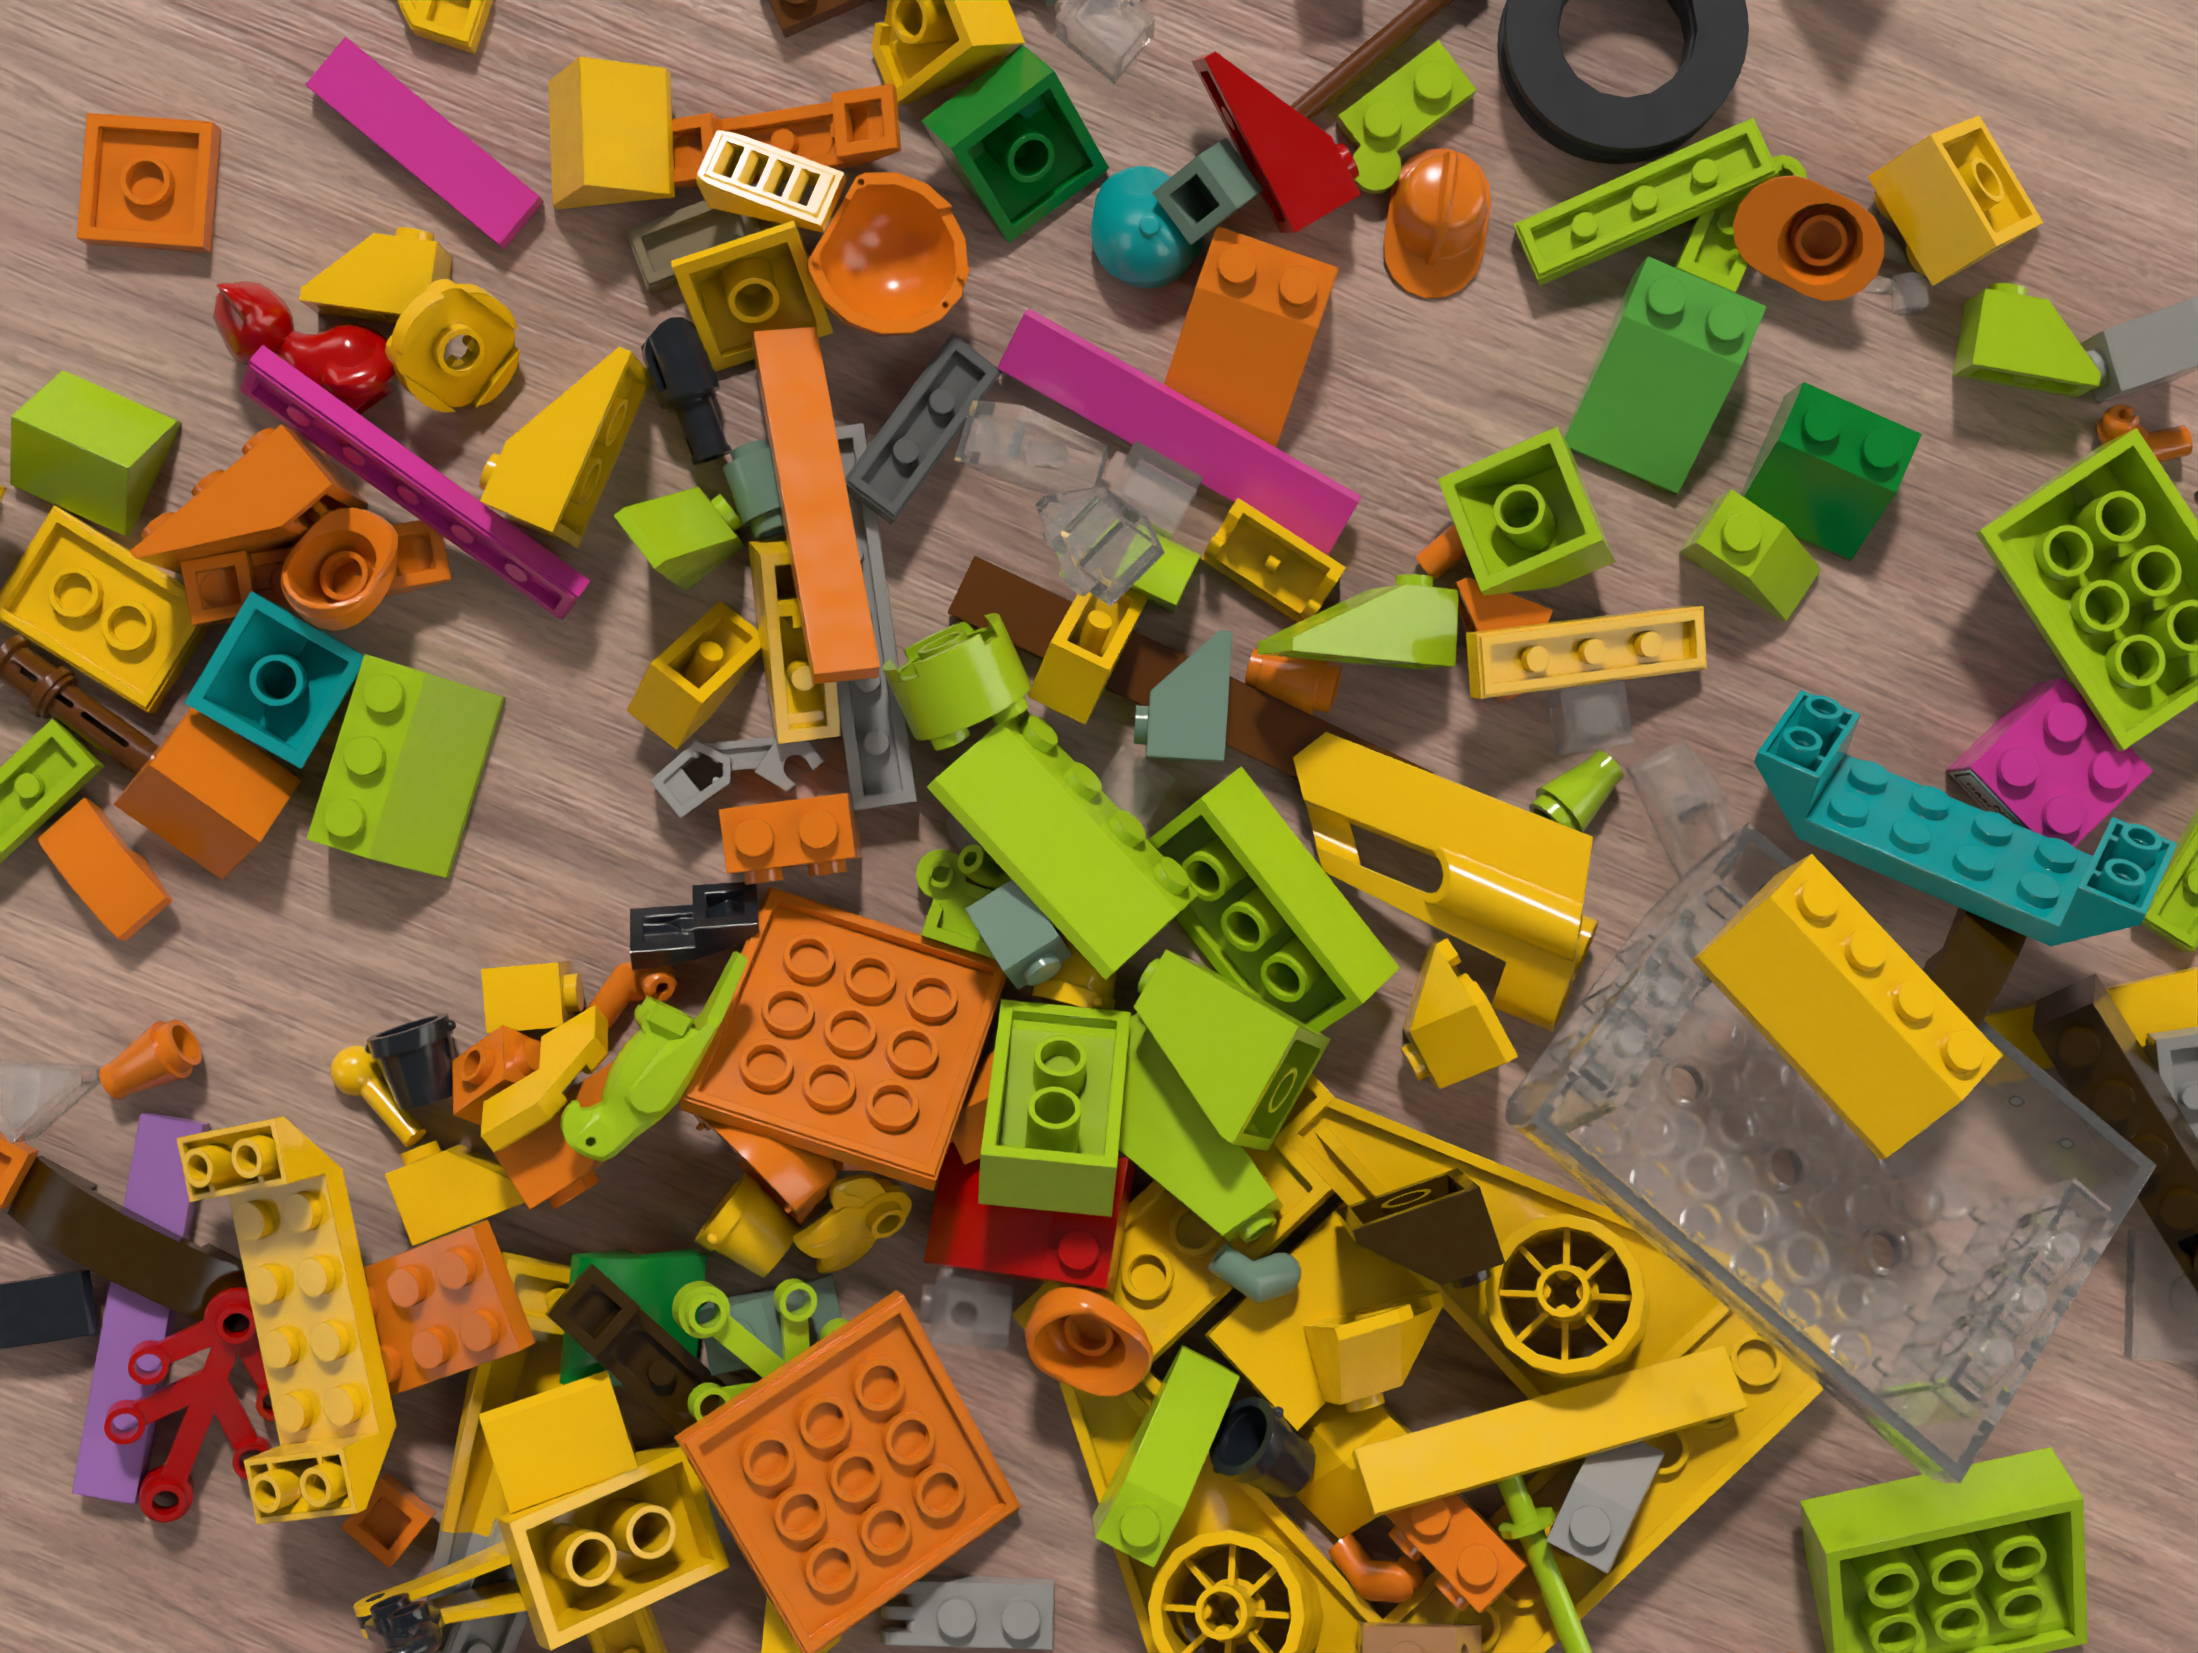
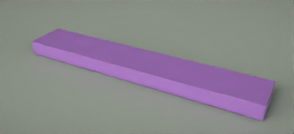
M150 1112L140 1114L124 1207L189 1240L196 1201L189 1202L176 1138L209 1131L210 1123ZM112 1281L109 1284L72 1494L136 1504L139 1502L142 1480L148 1473L157 1420L145 1426L143 1435L137 1441L127 1445H120L109 1440L105 1434L104 1423L106 1413L114 1403L120 1400L129 1399L135 1401L163 1387L164 1379L153 1385H142L135 1382L128 1372L129 1356L132 1349L143 1341H160L171 1336L177 1311L147 1299ZM145 1354L136 1361L137 1365L145 1371L156 1370L162 1364L161 1360L153 1354ZM121 1414L113 1419L114 1425L121 1430L132 1429L138 1424L137 1419L130 1414Z

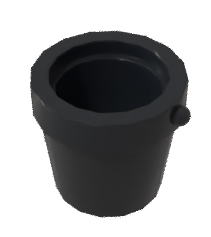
M448 1013L408 1022L375 1034L366 1040L365 1051L371 1054L372 1059L377 1060L399 1110L404 1111L422 1107L453 1096L452 1061L456 1057L451 1034H453V1030L456 1028V1023L450 1020Z
M1254 1396L1240 1399L1227 1408L1209 1450L1215 1473L1222 1474L1238 1483L1249 1484L1280 1498L1293 1496L1302 1490L1310 1480L1315 1468L1316 1455L1314 1447L1284 1419V1409L1280 1406L1275 1407L1265 1399Z

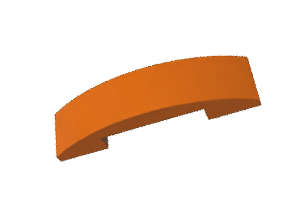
M891 83L831 93V102L720 119L713 113L672 119L674 188L698 187L696 181L697 173L718 130L749 137L836 170L858 166L901 151L896 86ZM756 174L752 184L758 183L762 175Z
M421 520L392 525L398 534V564L392 583L384 598L453 581L445 539L442 535ZM293 547L249 554L244 550L181 561V571L192 625L204 626L232 623L251 591L295 612L284 596L280 582L284 561Z

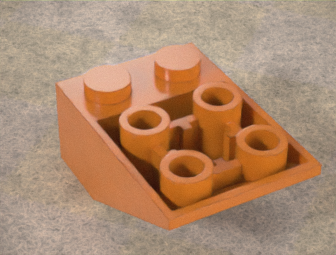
M280 424L276 429L272 427L266 428L251 437L242 448L244 455L226 471L222 469L216 470L202 478L192 489L191 493L194 497L177 512H166L152 520L141 533L144 539L131 549L130 553L135 559L182 574L181 561L244 550L249 554L294 547L305 533L324 515L341 508L355 507L361 509L368 502L322 449L297 432Z

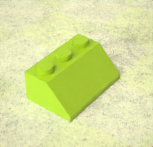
M364 654L306 840L368 859L449 878L505 697Z

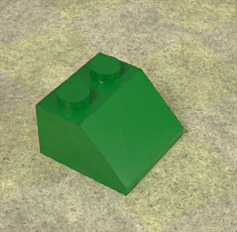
M1023 44L921 120L951 170L1008 243H1011L1109 169L1055 71Z
M1803 382L1783 397L1740 495L1785 524L1797 539L1844 560L1851 561L1895 496L1922 434Z

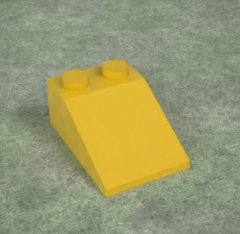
M619 346L505 442L501 454L493 453L484 466L479 482L480 489L484 490L480 502L513 522L578 549L651 383L647 369L631 351Z

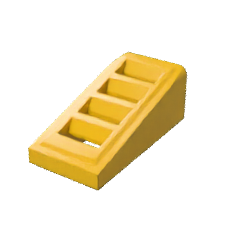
M718 130L697 173L696 181L709 208L781 224L794 220L799 228L824 233L847 179L844 172L749 137ZM755 175H762L757 187H752L751 184ZM782 180H787L788 183L782 197L776 196ZM806 185L815 186L807 206L799 204Z

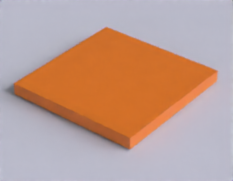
M769 887L758 912L759 933L746 940L741 954L747 957L748 962L725 1016L698 1069L680 1099V1110L728 1126L768 1135L784 1144L934 1191L1007 980L1006 974L996 959Z
M897 1290L674 1436L800 1653H816L1022 1508L904 1294Z

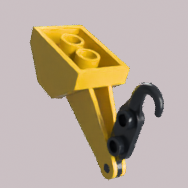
M674 1442L636 1452L638 1465L636 1470L511 1514L508 1511L497 1520L504 1541L415 1580L366 1596L353 1605V1609L363 1638L381 1645L382 1648L392 1649L385 1653H434L442 1644L441 1629L445 1624L523 1611L528 1612L538 1645L551 1651L729 1568L730 1565L705 1489L679 1444ZM512 1564L516 1579L425 1601H414Z

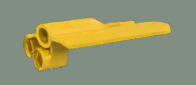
M1325 732L1295 755L1293 760L1302 796L1311 821L1321 868L1324 872L1505 961L1506 965L1493 999L1492 1008L1553 1032L1569 998L1574 979L1590 949L1599 923L1598 920L1583 915L1593 837L1328 732ZM1351 824L1439 859L1443 871L1440 888L1436 892L1427 893L1361 866Z

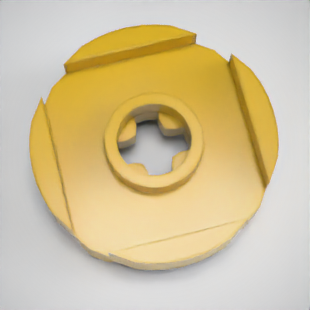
M439 279L432 282L425 292L416 297L402 312L395 325L393 334L386 343L385 353L387 359L393 364L400 383L425 406L440 412H456L452 407H463L470 403L477 408L496 398L512 379L519 363L520 350L515 347L516 335L514 332V328L518 330V327L510 310L485 289L473 284H456L449 279ZM464 335L462 343L467 347L465 354L462 357L451 354L444 361L447 343L452 338Z

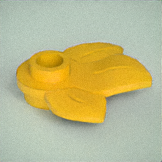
M859 1174L831 1183L829 1190L833 1208L816 1222L794 1235L793 1241L802 1252L812 1258H817L815 1267L818 1272L830 1273L841 1270L863 1257L878 1238L889 1237L901 1229L912 1207L911 1198L904 1188L894 1185L888 1179H876L873 1175Z

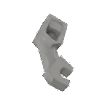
M776 737L702 744L695 740L653 777L650 782L679 818L684 819L732 785V772L756 770V774L788 792L796 786L784 773V765L789 758L793 756L804 758L812 771L820 767L824 761L808 741L778 744ZM701 754L712 759L716 765H723V776L721 778L714 777L712 779L713 784L703 791L698 789L683 770L693 759L699 760Z

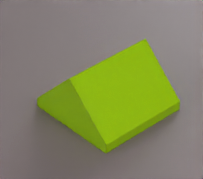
M62 370L11 415L10 485L130 537L182 423Z

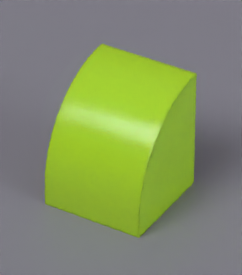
M1144 527L1117 577V583L1148 597L1147 601L1174 613L1201 558V554Z

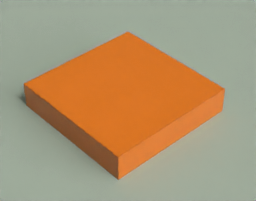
M87 113L77 239L90 245L211 253L221 128L211 121Z

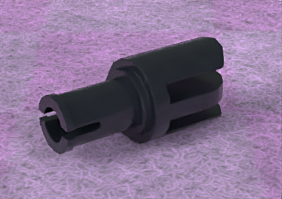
M671 317L660 323L641 346L642 356L660 408L668 409L669 413L676 412L692 455L693 465H700L724 457L732 451L727 443L712 399L717 396L716 391L720 389V385L695 325L683 317Z

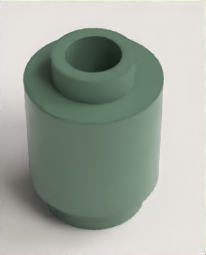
M766 440L749 442L735 448L730 452L733 461L726 464L722 470L743 526L751 527L756 540L785 533L771 449L768 447Z

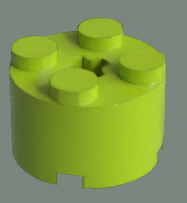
M1000 614L984 615L988 627L973 630L970 623L963 621L919 640L903 650L908 662L898 669L892 659L883 665L882 670L916 740H930L936 751L943 750L968 738L970 732L967 727L989 717L992 718L994 723L1004 722L1018 716L1029 708L1024 695L1028 693L1032 685Z

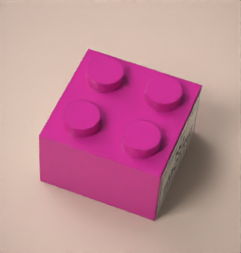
M2063 677L2036 683L1946 769L1952 778L1984 811L1999 813L2014 824L2048 838L2064 840L2073 847L2153 772L2130 746L2122 751L2116 749L2085 700Z

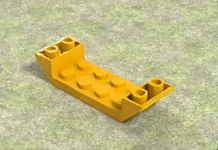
M284 1116L176 1138L189 1202L228 1195L280 1441V1446L244 1460L257 1525L357 1514L366 1510L394 1434L396 1420L343 1168Z

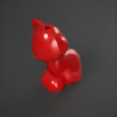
M241 281L234 283L224 282L216 285L220 292L216 296L213 319L226 348L236 362L248 365L251 357L264 345L360 415L384 399L393 390L394 385L391 380L395 377L394 366L387 359L385 353L388 340L378 331L355 323H345L317 334H303L294 330L293 316L286 303L273 290L261 283Z

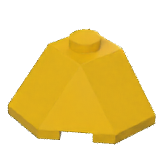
M888 0L884 23H875L871 50L884 83H892L896 86L898 106H903L984 74L1024 44L1025 41L1008 0Z
M1441 937L1428 943L1402 1028L1410 1043L1400 1047L1415 1078L1421 1081L1428 1077L1431 1084L1439 1089L1506 1064L1518 1057L1484 992L1476 981H1472L1467 973L1460 974L1456 967L1457 964L1461 963L1458 953L1448 938Z
M1419 1291L1304 1325V1332L1324 1402L1339 1405L1345 1404L1348 1413L1366 1410L1385 1403L1383 1392L1403 1385L1444 1305L1441 1291Z
M1326 1402L1298 1430L1314 1447L1316 1459L1315 1468L1310 1480L1294 1496L1340 1540L1377 1518H1372L1352 1456L1353 1450L1413 1432L1384 1403L1366 1410L1348 1413L1345 1404L1339 1405Z

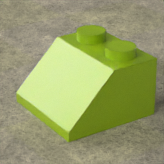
M1558 426L1438 478L1439 485L1483 596L1555 588L1616 562L1572 451Z

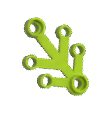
M794 1278L783 1281L776 1288L773 1295V1304L781 1319L783 1359L730 1316L728 1298L711 1283L694 1281L683 1286L673 1300L672 1314L677 1325L687 1334L700 1339L714 1337L764 1378L810 1347L808 1318L816 1310L817 1295L811 1286ZM794 1290H803L804 1302L801 1307L794 1311H788L786 1307L788 1295ZM704 1302H713L715 1306L713 1317L706 1323H697L695 1320L697 1308ZM835 1318L827 1322L821 1330L820 1340L849 1322V1320ZM756 1382L720 1387L714 1383L700 1384L689 1395L688 1410L691 1416L699 1421L706 1416L700 1412V1405L704 1398L713 1394L719 1395L720 1407Z

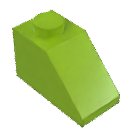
M1994 283L1989 285L1988 289H1983L1964 303L1952 376L2074 398L2099 387L2101 372L2049 299L2027 296L2028 289L2021 285Z
M1730 489L1712 502L1679 551L1782 622L1788 620L1821 571V567L1785 524L1733 489Z

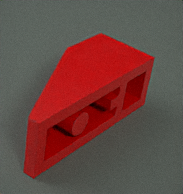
M1216 51L1204 54L1191 61L1243 162L1264 189L1260 194L1280 233H1296L1361 195L1354 179L1359 177L1357 164L1343 143L1336 145L1332 136Z

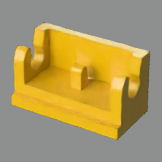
M1237 498L1229 510L1223 524L1208 543L1200 561L1296 623L1318 612L1324 600L1346 569V567L1239 498Z

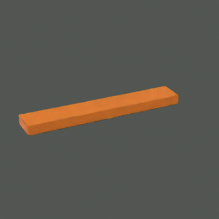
M806 327L753 331L752 348L812 684L878 678L880 662L817 328Z

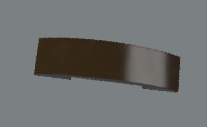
M1958 907L1943 948L1926 961L1923 971L1978 1028L2005 985L2027 936Z
M43 1156L36 1157L7 1212L11 1218L30 1233L82 1266L147 1299L201 1321L204 1319L207 1304L215 1295L229 1288H247L242 1260L210 1243L200 1247L95 1192L97 1184ZM234 1313L229 1315L224 1320V1324L229 1329L235 1330L243 1314Z
M592 1263L586 1267L545 1313L567 1335L678 1433H681L697 1422L688 1410V1398L694 1388L703 1383H714L720 1387L727 1386L717 1376H711L708 1368L649 1317L635 1301ZM713 1394L704 1398L700 1405L702 1415H708L719 1407V1395Z

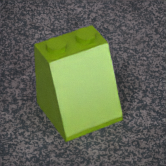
M1166 949L1161 959H1154L1143 972L1138 983V992L1141 994L1134 1005L1135 1010L1219 1135L1234 1145L1268 1151L1331 1039L1208 967Z

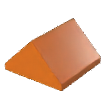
M190 707L113 805L211 873L223 879L261 842L301 782V778L242 735Z

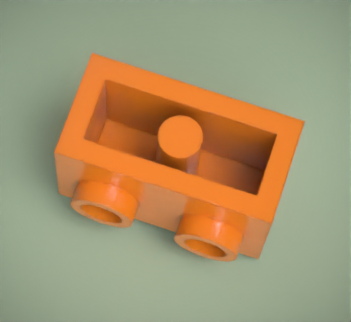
M849 793L719 809L726 873H744L745 885L784 880L782 868L805 865L808 866L809 877L847 872L846 860L862 858L857 812L853 810L852 796Z
M1461 1493L1385 1514L1395 1525L1388 1533L1391 1539L1415 1563L1424 1555L1442 1574L1434 1583L1462 1612L1470 1604L1478 1613L1485 1612L1530 1566L1505 1539H1502L1500 1533Z

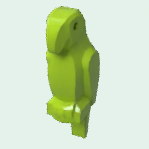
M737 951L732 953L704 1009L696 1018L651 996H646L642 1005L638 1004L634 1012L636 1023L640 1029L625 1043L616 1056L608 1072L602 1101L590 1107H580L578 1100H572L561 1115L560 1129L563 1138L575 1152L587 1158L604 1162L616 1156L637 1136L662 1119L679 1102L725 1016L748 962L746 956Z

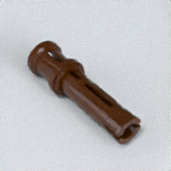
M17 634L0 646V684L29 703L28 710L34 716L43 717L44 719L54 717L89 742L94 748L103 752L134 775H137L159 747L150 738L127 723L122 717L113 713L78 688V680L73 671L64 666L56 668L30 649V641L24 636ZM23 670L29 672L37 678V681L32 682L21 672ZM68 701L74 705L73 708L66 706ZM89 720H96L127 742L129 746L123 747L89 723Z

